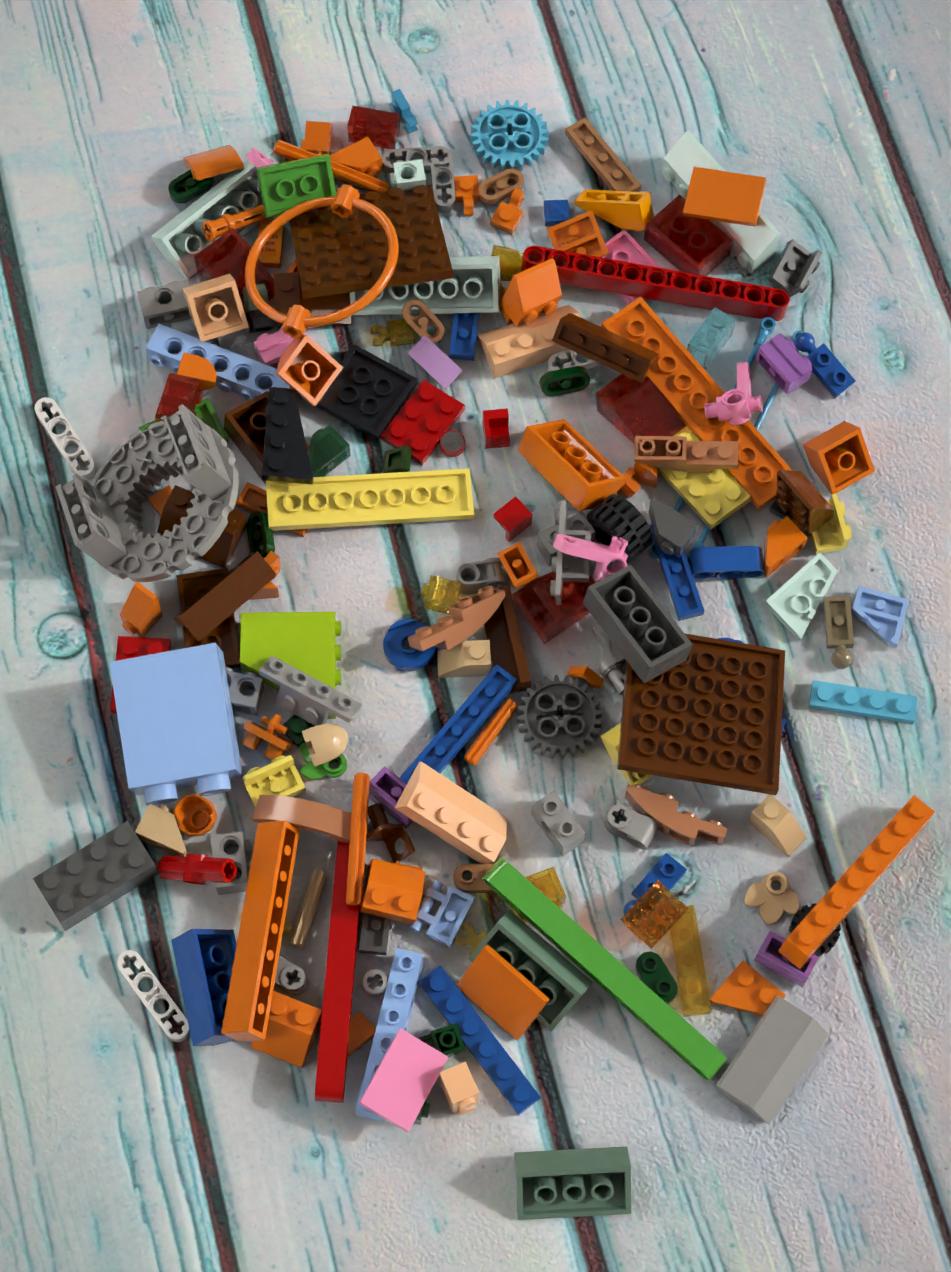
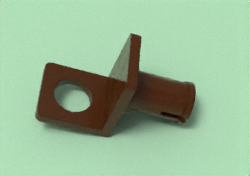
M381 803L368 807V816L374 830L366 835V841H384L394 863H396V860L400 863L413 854L415 848L404 824L389 823ZM399 838L405 842V850L401 854L395 850V842Z

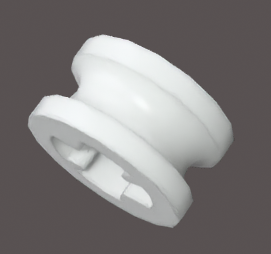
M377 969L367 972L363 978L365 991L373 996L384 993L387 987L386 975ZM381 977L382 987L376 986L374 990L369 988L371 986L370 983H367L369 978Z

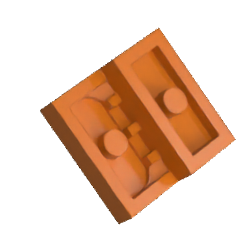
M231 145L183 157L185 166L191 169L192 177L195 180H202L244 168L241 158Z
M592 210L547 228L554 249L596 257H603L609 254Z

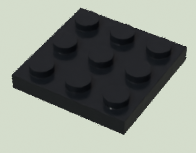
M354 344L340 363L343 369L317 403L316 407L378 441L383 431L394 419L418 384V379Z

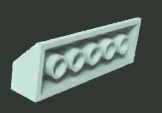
M689 130L681 136L663 159L662 166L664 178L668 182H672L683 199L687 196L693 167L725 171ZM761 211L759 212L756 227L704 219L710 231L716 233L722 239L725 248L731 250L737 256L740 265L744 268L746 267L751 273L775 258L780 232Z
M260 151L274 163H280L273 152ZM249 160L243 164L244 168L235 170L150 236L162 255L186 279L193 276L259 224V222L241 227L236 229L233 235H222L213 242H209L206 239L202 230V222L205 220L213 221L219 219L223 214L234 215L263 205L256 167Z
M499 256L449 257L453 269L452 279L386 287L370 304L354 315L402 314L404 304L411 299L422 301L433 314L499 312ZM369 290L350 292V303L352 304ZM417 307L410 309V314L419 313Z

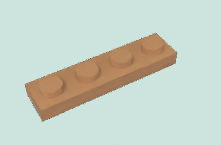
M585 117L565 129V135L611 191H641V184Z

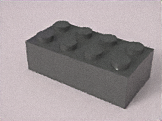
M631 565L588 587L583 601L584 606L643 683L687 660L693 644Z
M126 821L34 877L33 880L64 931H67L159 873L155 863L133 828Z

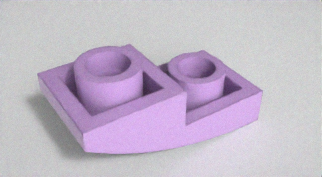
M425 335L408 352L445 389L463 371Z

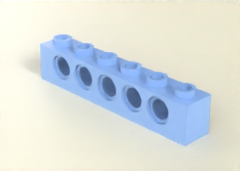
M158 324L146 346L148 359L154 365L160 367L164 365L173 369L176 373L183 353L206 358L214 366L215 370L225 368L222 372L216 371L215 386H218L220 390L226 393L233 392L239 394L247 401L266 391L269 393V389H261L265 385L293 389L276 374V368L206 341L201 342L198 338L162 324ZM175 350L180 351L177 354H170L172 351ZM240 377H248L244 381L238 380Z
M396 948L356 1106L357 1116L381 1122L385 1120L358 1103L397 1031L400 1028L407 1031L424 963L423 954Z

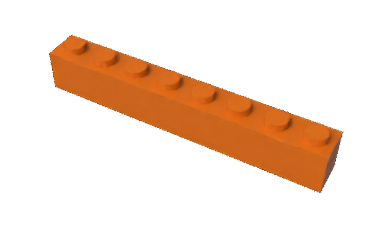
M913 795L792 931L778 952L801 969L927 825L935 811Z
M285 820L258 823L254 839L252 860L250 862L248 883L222 1027V1034L238 1042L265 1040L300 832L298 828Z

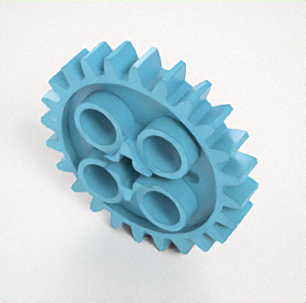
M507 99L503 106L499 101H496V108L487 105V112L480 110V117H475L474 125L471 126L472 149L477 150V158L483 157V164L491 161L492 169L500 165L501 172L506 167L514 169V166H518L523 171V164L532 167V159L538 162L540 154L544 155L545 147L548 146L549 130L546 129L547 122L542 121V114L536 115L535 107L527 110L528 103L520 107L518 100L514 102V105H510Z

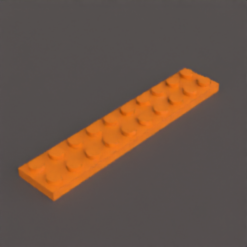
M639 297L603 321L601 324L602 328L659 354L658 358L652 361L646 380L700 441H738V469L726 470L751 496V502L755 507L760 510L776 499L777 472L779 470H793L749 420L743 424L732 425L727 421L720 422L718 417L706 419L705 403L716 402V397L722 396L725 392L642 297Z

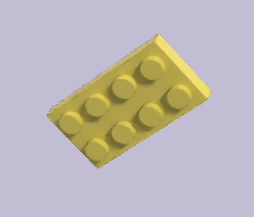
M687 426L673 435L687 437V441H700ZM657 468L658 472L710 530L751 501V496L726 469H712V473H698Z

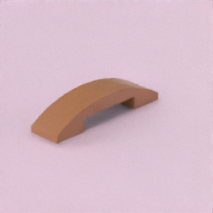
M280 795L259 796L252 821L261 823L285 820L296 828L326 834L332 840L350 843L352 813L300 798Z

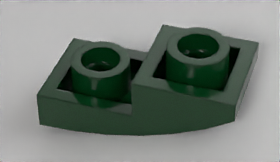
M457 1023L430 1031V1034L418 1038L448 1056V1058L465 1051Z

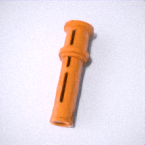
M263 205L234 215L223 214L219 219L213 221L205 220L202 222V230L206 239L209 242H213L217 237L225 234L228 236L233 235L236 229L267 218L265 217Z

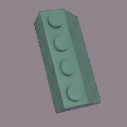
M510 910L495 924L468 958L473 962L482 948L488 944L545 994L550 1000L536 1019L550 1031L557 1026L593 983Z
M627 1146L514 1152L518 1220L631 1214V1164Z

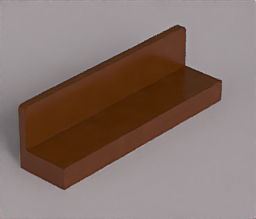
M568 313L560 318L552 339L553 342L641 383L645 381L652 361L657 359L659 355L648 348L572 313Z
M258 551L251 552L173 619L179 626H185L197 641H200L274 579L276 573Z
M510 585L499 587L500 590L505 591V597L497 610L484 624L487 640H490L493 668L497 664L517 679V684L508 693L512 694L531 688V677Z

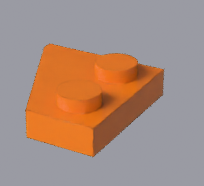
M743 960L710 998L709 1002L713 1005L720 1004L732 1007L734 1010L741 1012H752L754 1015L763 1017L776 996L784 999L786 995Z

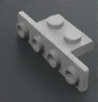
M561 500L560 509H555V525H559V533H554L553 543L557 534L591 541V531L566 530L567 505L566 500ZM559 550L557 556L552 557V572H556V580H551L550 594L555 596L556 605H562L563 582L589 583V559L565 554Z
M271 656L259 669V675L280 686L276 705L315 726L326 724L329 712L346 722H351L361 710L362 704L274 656Z

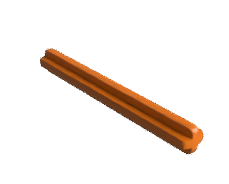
M281 140L276 142L273 150L275 154L292 161L319 156ZM330 160L333 177L368 191H388V182Z
M363 772L355 774L353 782L346 903L351 906H359L363 900L370 785L369 774Z

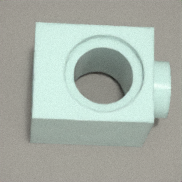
M422 159L393 163L394 173H389L391 188L396 187L402 190H409L418 185L426 186Z

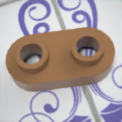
M507 169L482 181L479 185L480 200L485 204L493 205L511 197L515 188L523 189V174L517 169Z
M418 299L407 301L402 308V315L405 321L421 338L425 335L433 343L440 341L444 335V326L422 301ZM413 307L419 309V313L416 316L410 314V309ZM433 325L436 327L434 334L427 333L428 326Z
M462 864L458 866L453 875L455 887L465 893H495L482 880L483 876L494 864ZM469 873L472 875V878L464 880L462 875Z

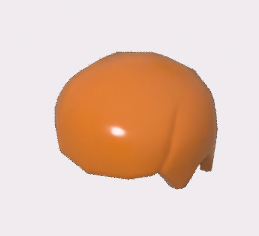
M188 794L179 799L173 811L179 829L193 837L204 836L211 831L217 818L212 802L198 794Z

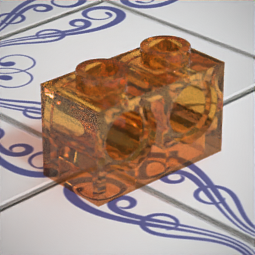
M657 880L620 920L634 935L652 949L689 908L671 890Z

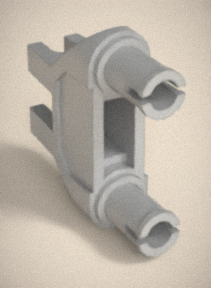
M596 622L593 624L594 629H592V632L603 647L600 674L608 677L618 690V693L623 695L625 673L621 667L626 664V659Z

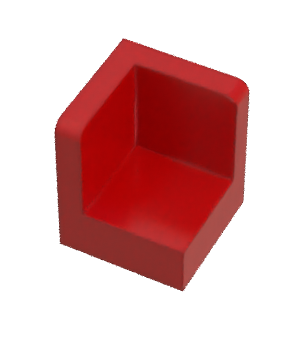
M508 408L483 410L482 424L485 449L509 447Z
M516 496L493 514L494 519L506 531L505 538L508 542L532 525L533 514Z

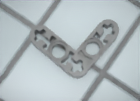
M433 146L391 149L384 152L382 163L383 170L387 173H394V167L391 165L390 159H395L396 163L403 162V158H406V161H410L414 156L422 157L424 172H431L432 190L437 210L443 213L453 210L455 207V186L452 154L448 148ZM428 156H430L431 163H428ZM438 156H443L444 161H439ZM440 175H445L449 178V181L447 183H439L436 181V178ZM445 191L447 203L442 201V192Z

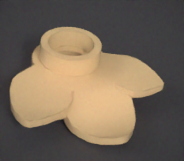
M772 872L766 875L763 882L754 883L750 886L745 895L744 904L745 906L759 907L762 920L767 925H771L779 920L783 911L795 915L799 908V898L790 889L789 880L784 874ZM771 883H778L780 885V889L773 890L771 888Z

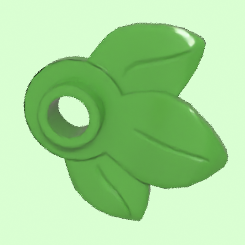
M306 743L300 744L301 755L305 762H307L301 768L300 773L305 777L318 780L325 776L337 778L345 773L347 760L342 753L335 759L314 767ZM332 762L339 764L336 769H331L329 765Z

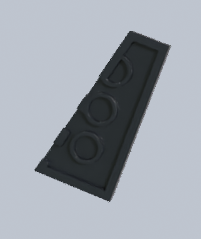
M269 387L261 480L313 485L314 479L295 390Z

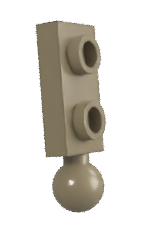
M824 596L823 611L827 649H836L831 656L832 664L838 669H845L852 662V655L846 648H853L854 646L850 596Z

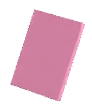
M625 229L605 242L609 254L602 258L660 268ZM619 294L628 305L639 298Z
M400 1028L358 1104L403 1131L409 1132L448 1056Z

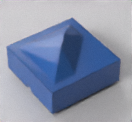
M544 200L545 226H555L570 219L568 200Z

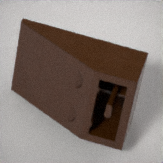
M779 470L777 472L776 503L783 512L788 511L794 517L792 521L801 531L805 530L810 536L833 518L834 508L801 471Z

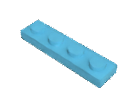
M812 681L809 708L908 724L915 722L917 696Z

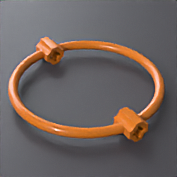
M342 184V187L338 188L335 196L312 199L283 212L265 227L249 252L245 266V283L252 302L263 314L283 324L282 331L291 338L300 339V336L304 335L307 327L332 324L359 312L381 293L395 270L399 244L392 222L379 208L359 199L360 194L358 190L351 187V185ZM331 206L333 213L338 214L342 218H348L349 215L353 214L354 209L357 208L367 212L379 221L388 238L389 252L387 262L381 276L373 287L354 303L333 313L311 317L310 311L301 305H293V307L289 308L287 314L281 313L269 306L260 296L255 283V267L258 256L267 240L286 222L302 213Z

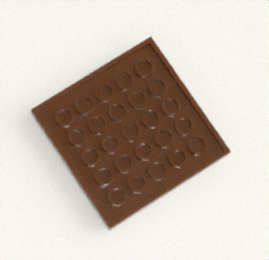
M418 185L409 190L393 188L387 192L370 191L360 194L359 199L373 204L386 214L397 234L399 244L398 260L385 288L453 278V269L431 185ZM331 206L302 213L289 221L303 299L370 290L381 276L388 258V238L379 221L367 212L355 208L352 215H349L348 218H342L338 214L333 213Z
M684 633L693 644L687 660L646 683H643L626 660L618 770L770 795L778 793L785 650Z

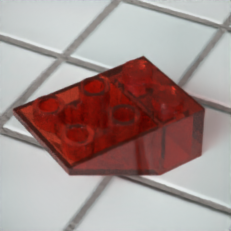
M232 228L196 254L194 258L197 272L206 281L231 274L236 282L244 309L243 287L246 286L245 266L251 247ZM258 258L255 267L256 285H265L268 301L274 298V279Z
M620 374L595 393L597 411L634 444L635 436H674L685 427L684 422L647 376L645 381L641 383Z
M550 572L532 580L511 595L543 644H546L590 614L583 601L588 587L595 584V580L591 575L589 576V583L563 582L562 605H556L555 596L550 594L551 580H556V572Z

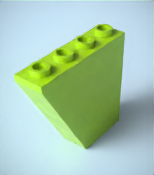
M335 611L241 613L240 664L242 671L259 675V669L271 656H274L336 690V685H341V669L336 670V661H341V645H336V636H341V621H336ZM259 675L260 678H263L265 684L278 691L280 690L279 685ZM329 712L328 718L336 719V716Z

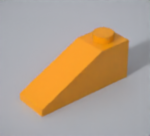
M584 189L574 200L575 206L585 211L592 210L595 216L621 229L640 232L645 230L654 220L650 192Z

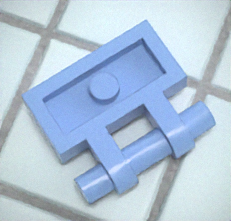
M433 880L430 887L425 889L423 893L424 899L419 907L417 919L409 928L419 932L422 925L427 924L430 927L426 936L451 948L475 901V897L452 886L449 887L446 895L440 893L443 884ZM433 903H438L440 907L435 917L428 914Z

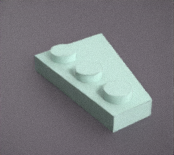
M820 552L764 602V605L800 641L838 570Z

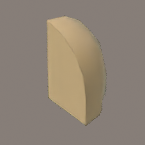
M326 723L302 731L314 767L338 757L348 744L347 732L337 724Z

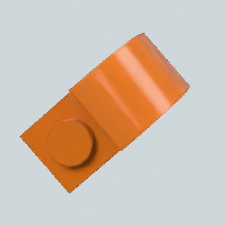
M306 121L305 140H302L301 148L317 155H330L333 123Z

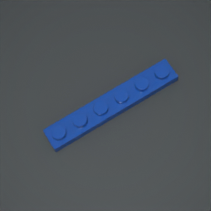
M496 664L401 775L400 779L407 784L419 762H423L441 774L517 684V679Z
M441 965L418 981L420 987L448 1024L457 1023L463 1044L518 1116L541 1099L540 1095Z

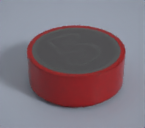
M454 430L445 432L440 438L442 453L449 457H456L462 454L465 449L464 436Z

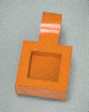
M478 175L454 176L455 202H463L464 216H474L473 201H480Z
M515 188L508 204L501 201L490 220V225L512 235L523 217V211L519 208L524 201V191Z

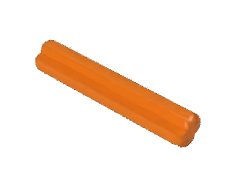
M510 698L504 700L465 753L464 760L467 763L475 766L517 710L518 704Z

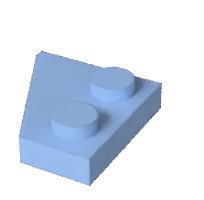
M858 586L851 613L891 647L896 648L909 600Z

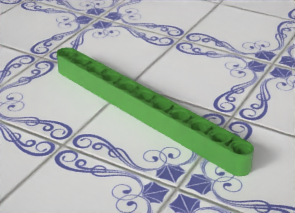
M500 858L483 876L482 880L701 1077L710 1081L724 1065L727 1058L721 1051L506 860Z

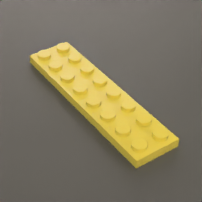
M470 468L313 477V485L266 481L269 528L273 531L474 519Z

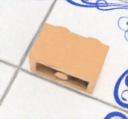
M466 1061L439 1072L440 1085L452 1114L459 1112L460 1115H464L476 1109L475 1105L479 1103V1091Z

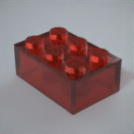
M679 194L646 223L643 240L679 271L708 276L730 256L733 239L708 219L684 216L683 209L686 199Z

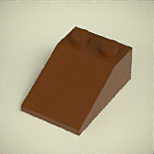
M299 272L273 273L275 310L287 314L289 308L293 307V305H301L310 311L311 317L333 313L351 304L350 293L303 299ZM351 316L323 326L352 325ZM276 321L277 328L280 329L283 324Z

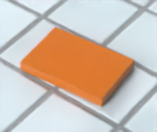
M693 167L683 215L756 227L767 182L766 177Z
M488 944L482 948L456 985L458 989L517 1041L524 1035L550 1000Z

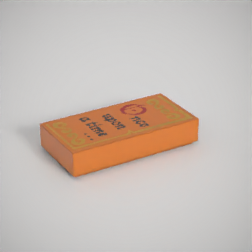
M273 220L259 221L258 236ZM284 225L267 240L258 256L256 267L281 268Z

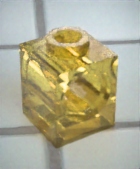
M431 575L429 583H424L420 598L424 599V608L450 615L448 607L456 604V601L460 598L461 583Z

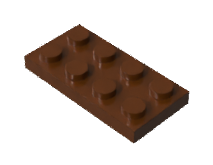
M228 568L176 575L180 610L185 609L228 573ZM234 612L200 641H197L187 628L183 626L185 648L216 643L223 652L225 667L231 669L241 667Z

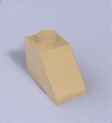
M490 640L463 641L449 650L442 649L437 651L438 678L487 676L491 671Z
M770 794L752 811L748 821L787 857L807 838L791 812Z
M149 804L135 831L139 840L173 856L186 857L188 853L174 814H172L173 811L161 804H158L157 807Z

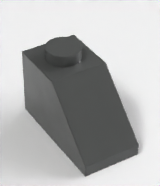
M653 497L650 501L648 512L656 544L664 553L675 555L679 558L695 535L697 523Z

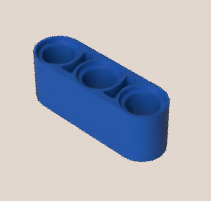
M760 546L699 547L689 551L691 571L695 579L753 578L765 573L762 548Z

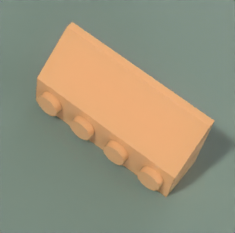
M570 305L557 308L549 315L542 314L529 324L525 322L516 326L512 323L478 334V342L494 379L549 361L553 354L567 350L568 348L553 342L552 339L560 318L568 313L581 317L579 312Z
M423 762L418 763L394 808L478 863L495 862L506 841L507 817Z

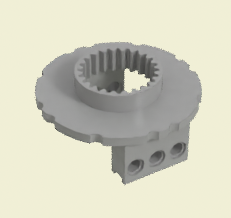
M183 404L178 407L179 411L170 417L163 416L161 418L162 421L151 424L145 431L133 433L125 444L118 445L96 473L94 486L77 473L72 476L73 480L64 486L60 484L56 486L75 546L96 560L107 571L121 579L128 577L134 582H152L171 577L172 573L176 570L183 571L192 565L196 557L203 556L214 545L228 524L227 517L229 512L234 510L239 487V472L234 467L235 455L232 450L226 447L227 442L219 433L202 422ZM179 474L182 475L195 487L192 491L195 498L190 501L193 507L186 510L188 516L181 517V524H174L172 532L165 530L163 536L160 533H156L155 537L151 534L146 535L141 530L143 525L139 523L142 519L139 512L144 510L141 504L148 501L146 495L153 493V487L155 485L160 486L162 479L168 481L170 475L174 478H177Z

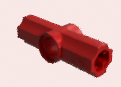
M186 854V857L163 856L158 861L157 871L160 879L207 885V882L231 883V880L236 877L237 867L234 865L233 859Z

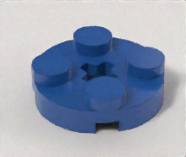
M403 619L395 622L388 629L383 640V650L388 662L398 671L419 670L432 661L435 646L424 651L415 648L413 650L403 648L405 641L408 640L407 637L416 634L415 631L427 626L426 624L423 625L414 619Z

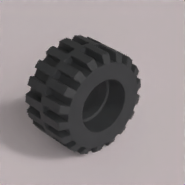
M609 495L586 516L588 522L595 530V539L599 544L610 546L613 536H617V540L620 537L628 541L624 551L628 555L627 564L653 542V534L643 515L632 503L619 495Z

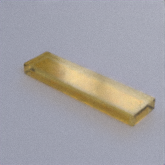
M694 905L667 908L683 1015L688 1017L711 1014L712 1009Z

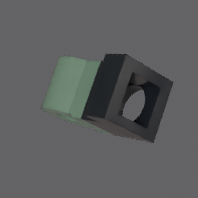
M257 284L256 287L260 296L269 305L265 285ZM244 286V309L249 333L272 330L276 326V322L263 314L255 306L246 286Z

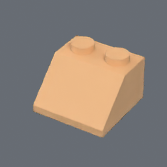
M231 274L182 288L201 342L249 327L236 282Z

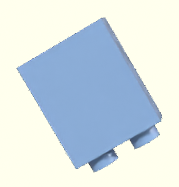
M211 643L109 662L128 789L137 795L144 794L146 805L166 804L177 801L176 788L198 785V792L201 796L216 795L230 791V779L242 777L243 773L224 655L218 645Z

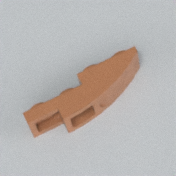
M635 436L634 462L644 463L657 468L698 473H712V469H738V441H687V437Z
M486 586L479 589L478 593L473 596L459 598L456 604L448 607L451 616L440 618L437 621L438 623L431 627H421L415 631L416 634L407 637L410 647L421 651L432 646L446 650L455 647L473 635L488 621L504 599L505 591L493 588V586Z
M628 784L625 799L637 813L656 821L659 824L658 830L665 835L692 847L696 837L722 846L728 828L722 827L723 825L720 822L698 819L695 814L688 811L677 812L679 801L674 800L673 796L666 793L656 794L650 792L647 787L639 784L634 786Z

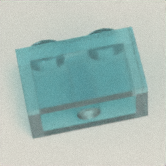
M714 307L690 340L687 350L705 370L709 368L732 336L736 319Z

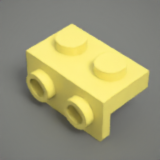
M831 494L830 499L827 500L834 508L833 518L811 534L816 555L820 552L828 553L844 550L849 539L852 538L851 528L849 524H845L843 517L845 516L844 504L838 500L837 494Z
M291 755L276 757L269 765L262 768L254 767L242 777L244 786L255 808L260 795L293 797L306 791Z

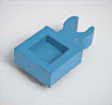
M398 89L391 92L392 102L389 103L392 114L394 117L398 116L409 134L417 131L416 125L418 122L411 113L410 105L402 91Z

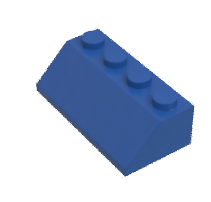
M190 929L172 939L171 942L193 1046H215L236 1041L222 1034L227 994L237 946L234 930Z

